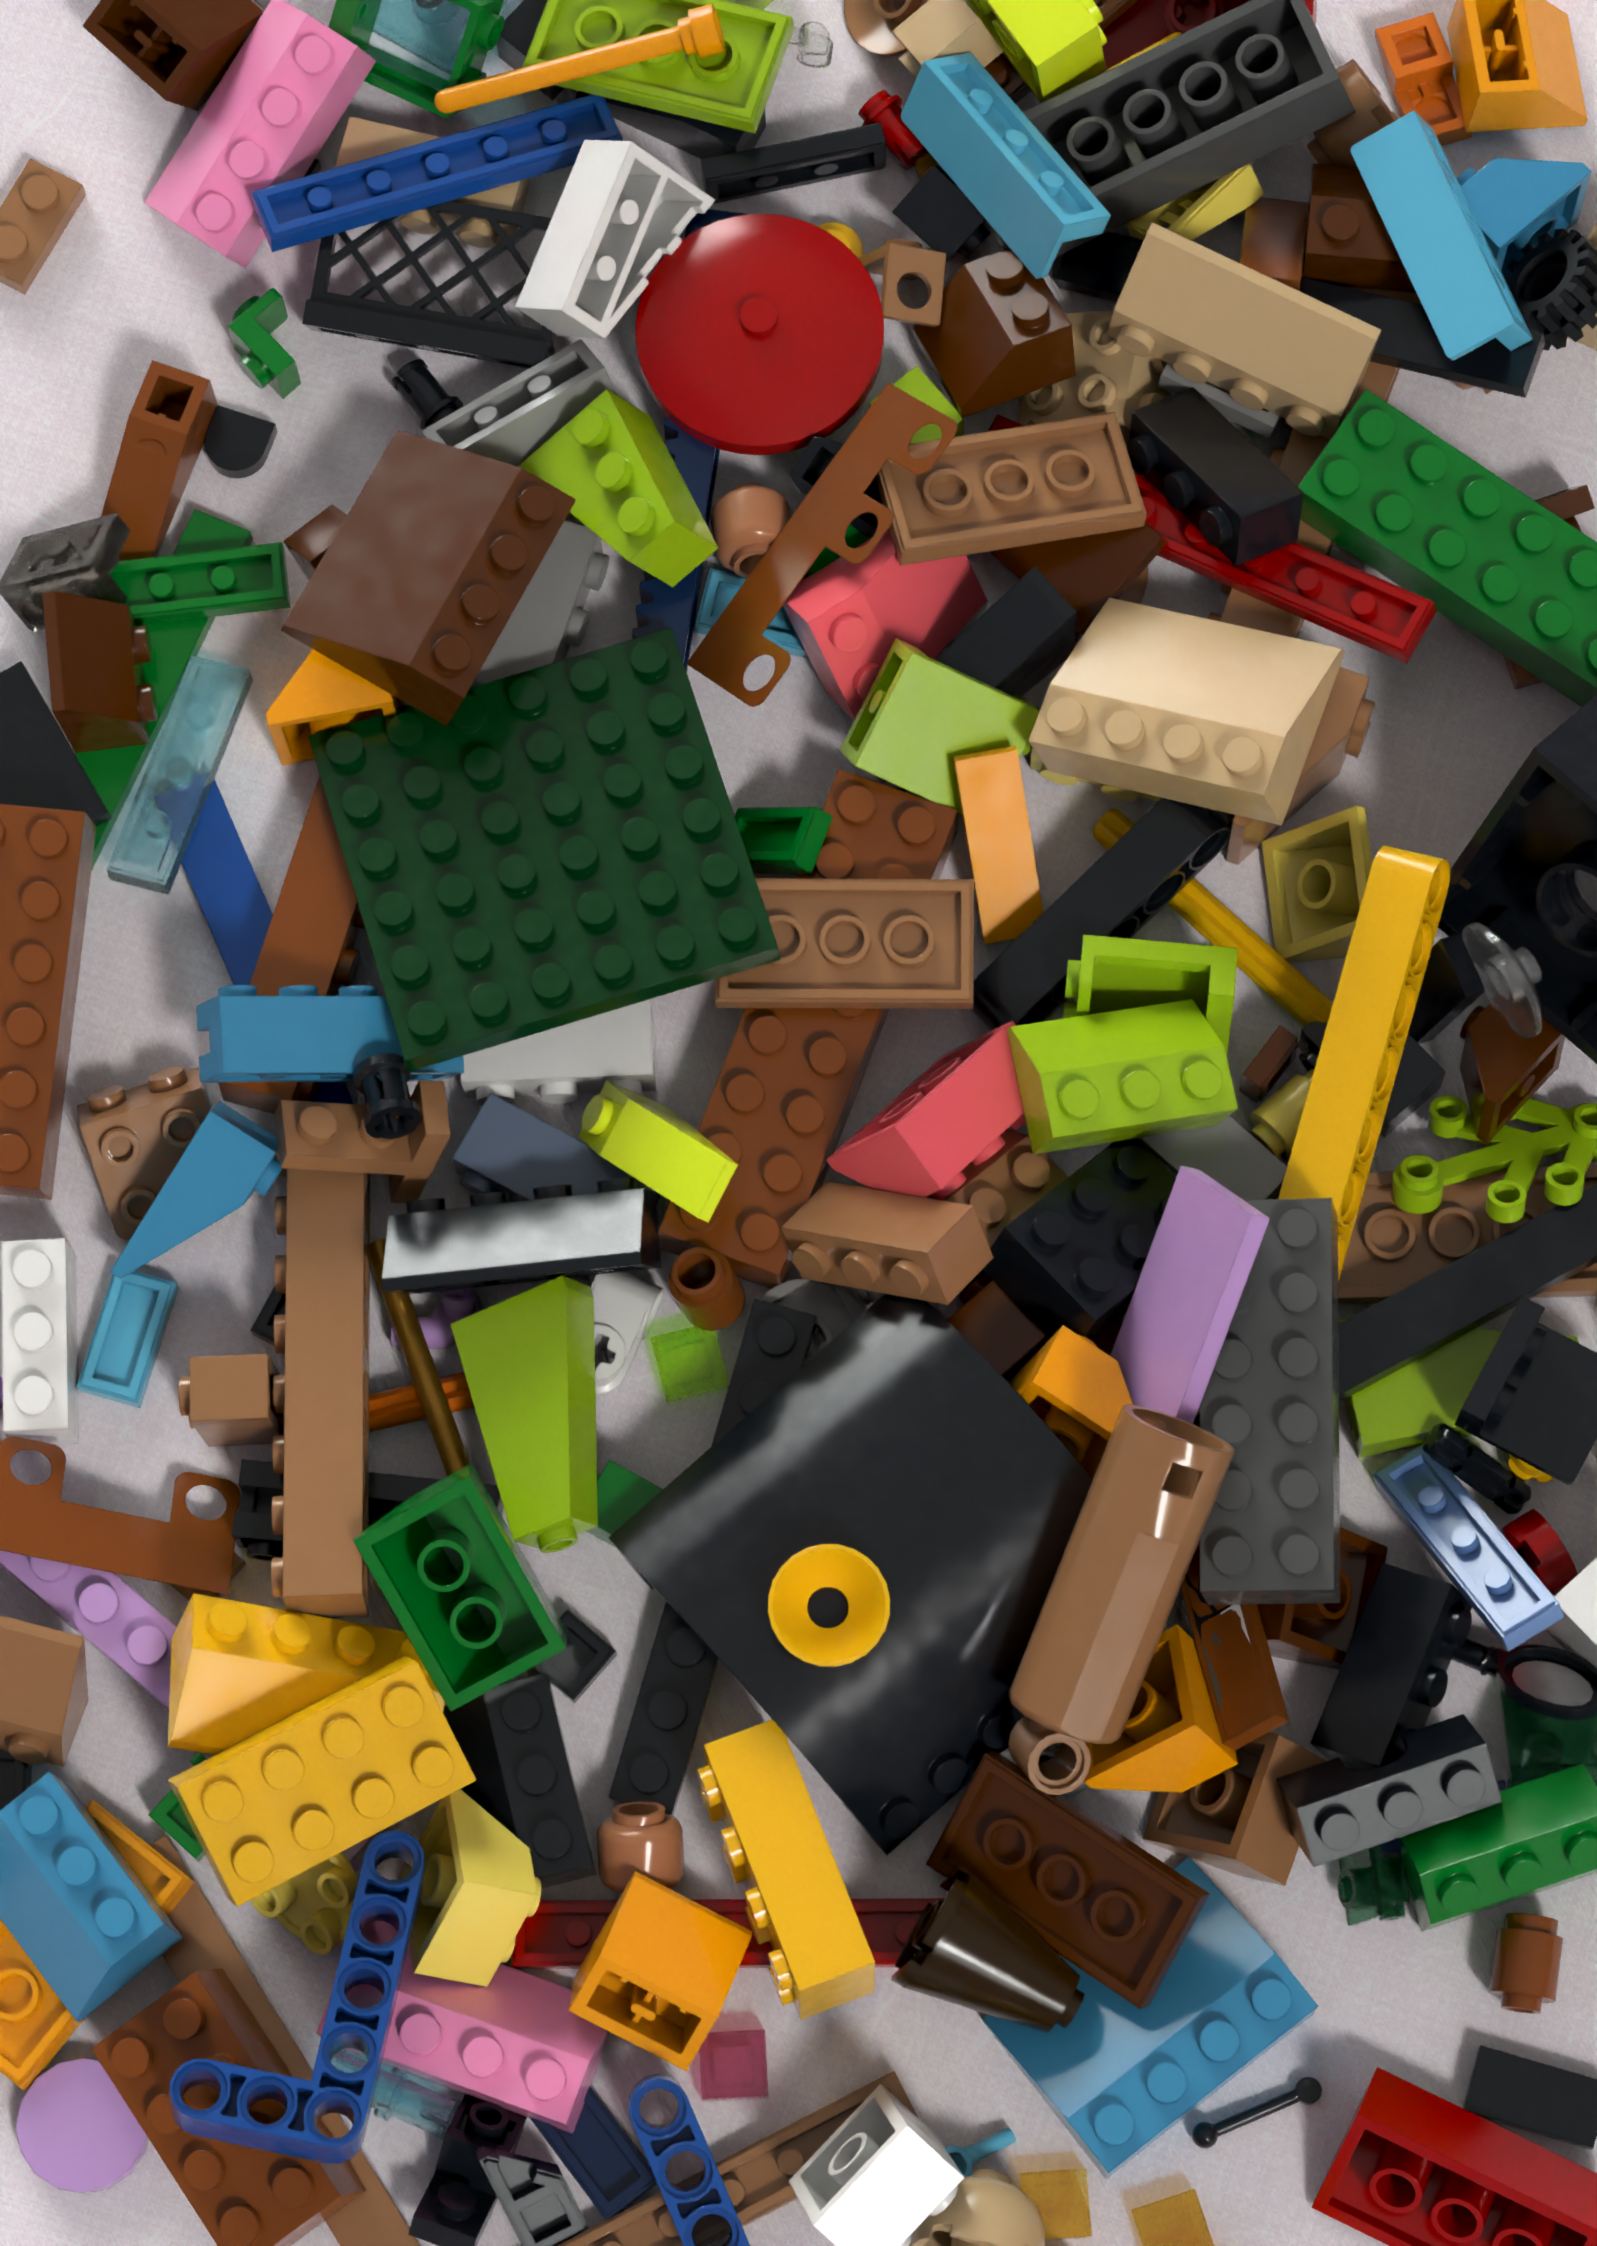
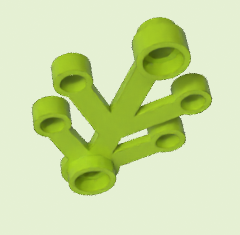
M1450 1095L1437 1097L1431 1102L1429 1108L1428 1127L1432 1133L1442 1138L1459 1137L1487 1145L1488 1147L1438 1162L1426 1155L1406 1157L1393 1172L1392 1200L1397 1207L1408 1213H1429L1437 1209L1442 1203L1444 1186L1508 1168L1503 1180L1496 1181L1489 1186L1486 1212L1491 1219L1497 1222L1513 1223L1520 1220L1525 1213L1527 1192L1544 1156L1567 1150L1563 1162L1555 1163L1547 1169L1544 1194L1554 1204L1561 1206L1573 1205L1582 1198L1585 1174L1590 1163L1597 1161V1103H1582L1565 1109L1529 1099L1509 1121L1518 1119L1546 1129L1532 1133L1505 1125L1486 1144L1476 1137L1472 1117L1468 1114V1106L1462 1099ZM1559 1183H1568L1570 1185H1561ZM1501 1200H1508L1511 1203L1501 1202Z

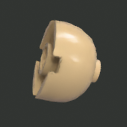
M979 2169L974 2171L972 2176H964V2179L958 2184L955 2198L944 2211L936 2216L929 2215L912 2233L909 2246H1045L1046 2229L1040 2210L1025 2192L1012 2185V2179L1009 2176L995 2170Z

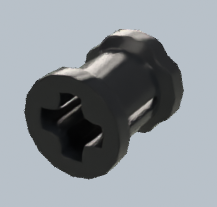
M394 1053L378 1054L361 1061L354 1068L352 1073L356 1089L364 1094L368 1111L363 1118L366 1133L373 1138L396 1139L413 1132L422 1121L419 1105L410 1098L407 1082L410 1079L411 1071L408 1072L404 1057ZM377 1074H380L382 1081L376 1077ZM393 1112L399 1116L397 1119H394Z

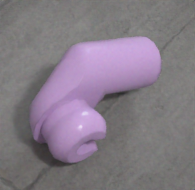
M473 1288L444 1291L445 1297L428 1316H417L429 1349H447L453 1346L456 1342L450 1324L480 1311V1303ZM392 1324L391 1346L401 1347Z

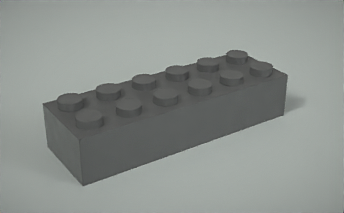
M1251 0L1023 113L1111 214L1102 234L1063 242L1057 256H1060L1354 113L1355 110L1305 1ZM995 231V234L1003 250L1009 248V246Z
M1332 1198L1244 1200L1270 1219L1200 1404V1427L1222 1438L1232 1445L1235 1450L1200 1538V1592L1208 1605L1340 1603L1338 1216Z

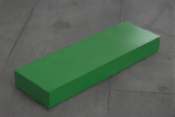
M283 542L97 564L100 600L129 605L138 626L291 608L286 554Z

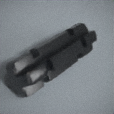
M1440 1423L1435 1425L1431 1433L1424 1438L1422 1443L1424 1452L1444 1468L1452 1471L1455 1476L1485 1498L1493 1501L1496 1506L1507 1514L1519 1513L1524 1503L1530 1500V1486L1525 1484L1522 1479L1515 1476L1511 1471L1502 1467L1499 1462L1469 1440L1464 1439L1447 1424Z

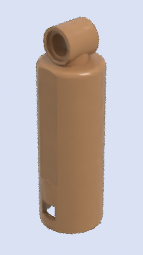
M1129 1404L1122 1406L1009 1691L1012 1705L1024 1715L1023 1718L1017 1721L1010 1733L1008 1743L1010 1756L1038 1790L1049 1795H1062L1072 1792L1083 1783L1089 1774L1091 1765L1090 1751L1086 1742L1111 1744L1121 1737L1235 1453L1232 1445L1222 1438L1185 1420L1157 1410ZM1061 1743L1059 1751L1053 1758L1045 1762H1039V1757L1045 1748L1051 1744Z

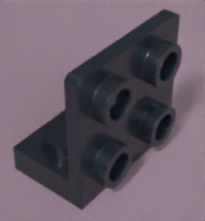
M1521 1296L1462 1406L1454 1425L1569 1485L1575 1481L1597 1439V1353L1539 1323L1545 1307Z

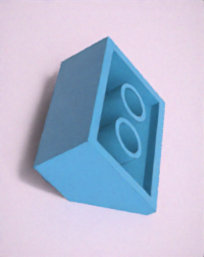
M50 1771L0 1810V1919L73 2018L80 2022L176 1945L183 1937L73 1790Z

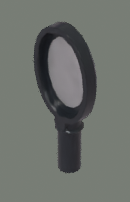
M1469 1638L1460 1647H1456L1451 1660L1480 1671V1674L1483 1676L1488 1674L1495 1677L1505 1695L1533 1712L1563 1720H1583L1597 1715V1668L1574 1653L1545 1645H1521L1508 1652L1494 1646H1485Z

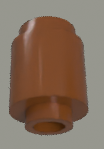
M694 1247L682 1252L676 1258L669 1273V1288L688 1321L695 1327L707 1331L723 1329L736 1321L745 1305V1292L726 1257L711 1248Z
M1526 1913L1505 1914L1504 1928H1499L1496 1931L1489 1988L1490 1994L1502 1997V2009L1520 2013L1540 2014L1542 2003L1556 2002L1563 1938L1557 1936L1558 1920Z

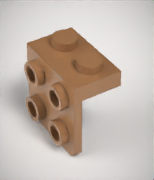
M183 1066L164 1068L151 1074L147 1078L148 1083L128 1090H124L121 1085L108 1086L89 1094L86 1097L87 1103L77 1105L79 1127L114 1230L122 1239H131L210 1111L205 1085L200 1083L199 1067L185 1071Z

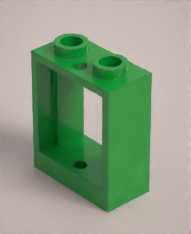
M336 0L328 27L360 47L376 60L365 78V82L447 119L463 110L448 114L440 112L434 104L435 95L442 89L487 77L486 73L482 72L487 52L492 50L497 44L504 27V17L499 15L504 0H447L471 11L449 81L369 45L382 0Z

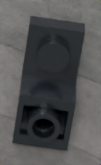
M465 2094L444 2135L435 2173L413 2215L408 2235L438 2246H477L492 2215L498 2197L478 2160L475 2150L482 2146L515 2153L527 2117L504 2109L492 2102H485Z

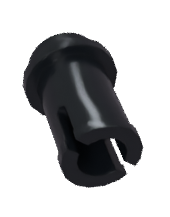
M416 359L399 369L397 372L399 376L393 377L392 385L403 395L422 419L420 428L423 430L462 408L463 403L457 396L450 397L428 370L426 363L422 359Z

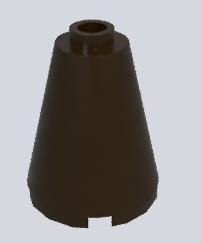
M961 1865L955 1866L940 1884L941 1888L948 1891L944 1902L938 1899L933 1905L927 1904L898 1957L895 1967L899 1968V1970L892 1975L891 1980L903 1988L1041 2032L1048 2033L1056 2023L1066 2028L1077 2013L1085 1996V1993L1077 1989L1080 1975L971 1871Z

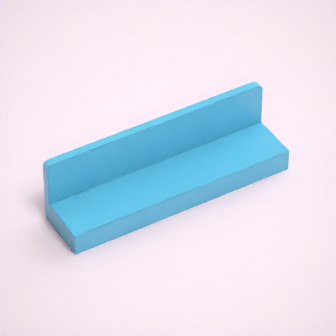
M971 52L923 61L901 112V120L1036 279L1044 278L1048 275L1063 242L1103 233L1111 214Z
M1413 110L1354 144L1350 149L1352 157L1446 356L1451 360H1456L1494 338L1499 340L1510 351L1533 339L1434 129Z

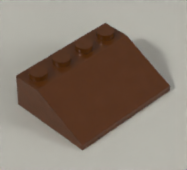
M397 430L283 624L281 631L447 726L468 693L576 499L521 467Z

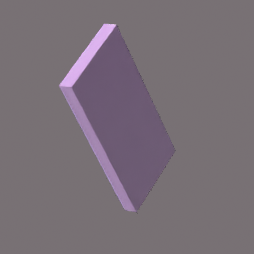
M1180 1166L1110 1355L1118 1361L1133 1405L1157 1410L1191 1424L1194 1423L1270 1219L1199 1169Z

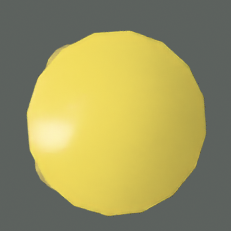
M340 1852L251 1900V1903L262 1916L267 1918L275 1917L291 1934L301 1938L311 1952L324 1955L339 1944L344 1943L359 1878L347 1857Z

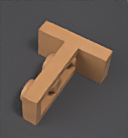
M418 1081L410 1098L419 1105L422 1121L413 1132L396 1139L373 1138L366 1133L363 1121L365 1114L368 1112L366 1105L280 1100L274 1113L280 1168L387 1174L391 1203H406L418 1200L451 1136L444 1081ZM393 1112L394 1119H397L399 1116Z

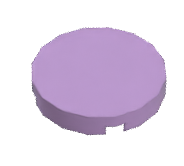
M80 2058L56 2064L35 2079L21 2100L16 2123L20 2152L34 2174L59 2190L87 2193L110 2189L132 2174L146 2153L149 2138L97 2060Z

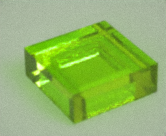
M694 1326L650 1337L667 1403L729 1387L715 1331L702 1330Z

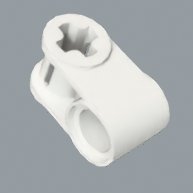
M625 1272L596 1275L591 1285L594 1298L595 1356L599 1350L607 1351L609 1364L601 1362L595 1370L596 1396L612 1393L625 1380L637 1349L650 1330L663 1296L664 1289Z

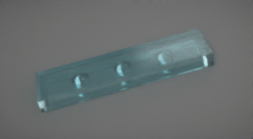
M191 655L106 871L110 880L169 895L253 682L249 669Z

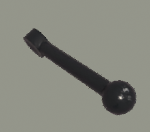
M1312 2077L1302 2078L1297 2082L1292 2091L1215 2124L1209 2122L1198 2123L1192 2130V2139L1200 2148H1210L1215 2145L1218 2137L1298 2102L1305 2105L1315 2103L1321 2096V2085Z

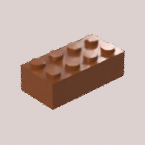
M222 1968L194 1971L91 2048L217 2246H291L366 2191V2188L348 2161L340 2164H329L199 2137L183 2131L176 2124L171 2112L170 2081L174 2072L185 2062L193 2059H210L293 2077ZM197 2085L191 2087L184 2094L182 2100L190 2108L205 2110L212 2107L220 2095L210 2086ZM263 2099L257 2101L251 2107L249 2115L259 2123L272 2124L284 2116L286 2109L280 2102L274 2099ZM319 2119L315 2125L316 2129L322 2135L332 2138L321 2119Z

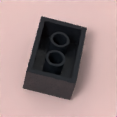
M1137 1138L1113 1142L1005 1226L990 1248L994 1258L982 1270L1049 1339L1064 1325L1074 1333L1092 1340L1127 1311L1176 1177Z

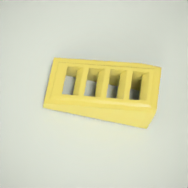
M1249 163L1130 221L1126 227L1130 235L1144 240L1152 222L1161 227L1168 224L1170 225L1167 228L1168 230L1192 241L1254 204L1264 195V192Z

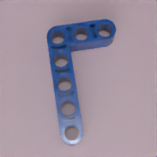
M386 1831L378 1834L369 1843L365 1851L311 2081L210 2059H193L185 2062L174 2072L170 2081L171 2112L176 2124L183 2131L199 2137L329 2164H340L350 2160L359 2152L365 2138L423 1887L424 1852L420 1843L412 1835L403 1831ZM399 1858L406 1861L411 1866L412 1871L405 1878L389 1880L382 1877L376 1868L384 1860ZM385 1921L397 1930V1935L389 1942L375 1944L368 1941L361 1931L371 1922ZM369 1984L376 1987L383 1997L374 2006L359 2008L353 2005L346 1995L357 1985ZM354 2048L361 2051L368 2061L361 2070L345 2073L338 2070L331 2063V2059L342 2049ZM197 2085L210 2086L220 2095L217 2102L205 2110H195L188 2107L182 2098L191 2087ZM263 2099H274L280 2102L286 2109L284 2116L272 2124H262L255 2121L249 2115V2111L257 2101ZM329 2113L345 2115L353 2124L351 2130L339 2138H328L322 2135L315 2125L322 2116Z
M662 2074L645 2076L634 2085L629 2094V2114L683 2245L699 2246L692 2238L693 2227L701 2217L715 2214L722 2216L730 2224L729 2237L722 2246H750L686 2092L680 2083L670 2076ZM658 2088L666 2089L673 2093L678 2103L677 2112L674 2117L667 2123L660 2125L650 2124L643 2119L639 2112L640 2101L643 2096L650 2090ZM683 2151L695 2153L704 2163L703 2175L699 2181L687 2187L676 2186L669 2181L665 2173L670 2158Z

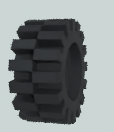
M1564 228L1555 229L1553 238L1546 232L1538 236L1537 247L1533 248L1529 243L1520 250L1525 255L1520 262L1512 259L1507 266L1512 272L1511 276H1503L1528 329L1543 333L1545 339L1543 350L1548 351L1551 344L1556 349L1566 347L1568 336L1574 342L1584 337L1581 329L1586 324L1592 329L1597 325V317L1595 316L1597 313V249L1578 231L1571 229L1568 233Z

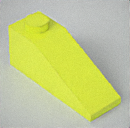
M606 1080L600 1094L594 1096L584 1110L582 1129L578 1135L584 1143L605 1160L698 1219L709 1223L738 1166L737 1163L671 1108Z

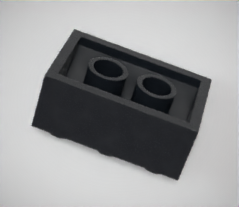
M543 1673L501 1684L451 1712L447 1705H445L443 1714L476 1778V1781L461 1788V1790L530 1848L534 1875L540 1879L541 1889L597 1875L556 1703L547 1674Z

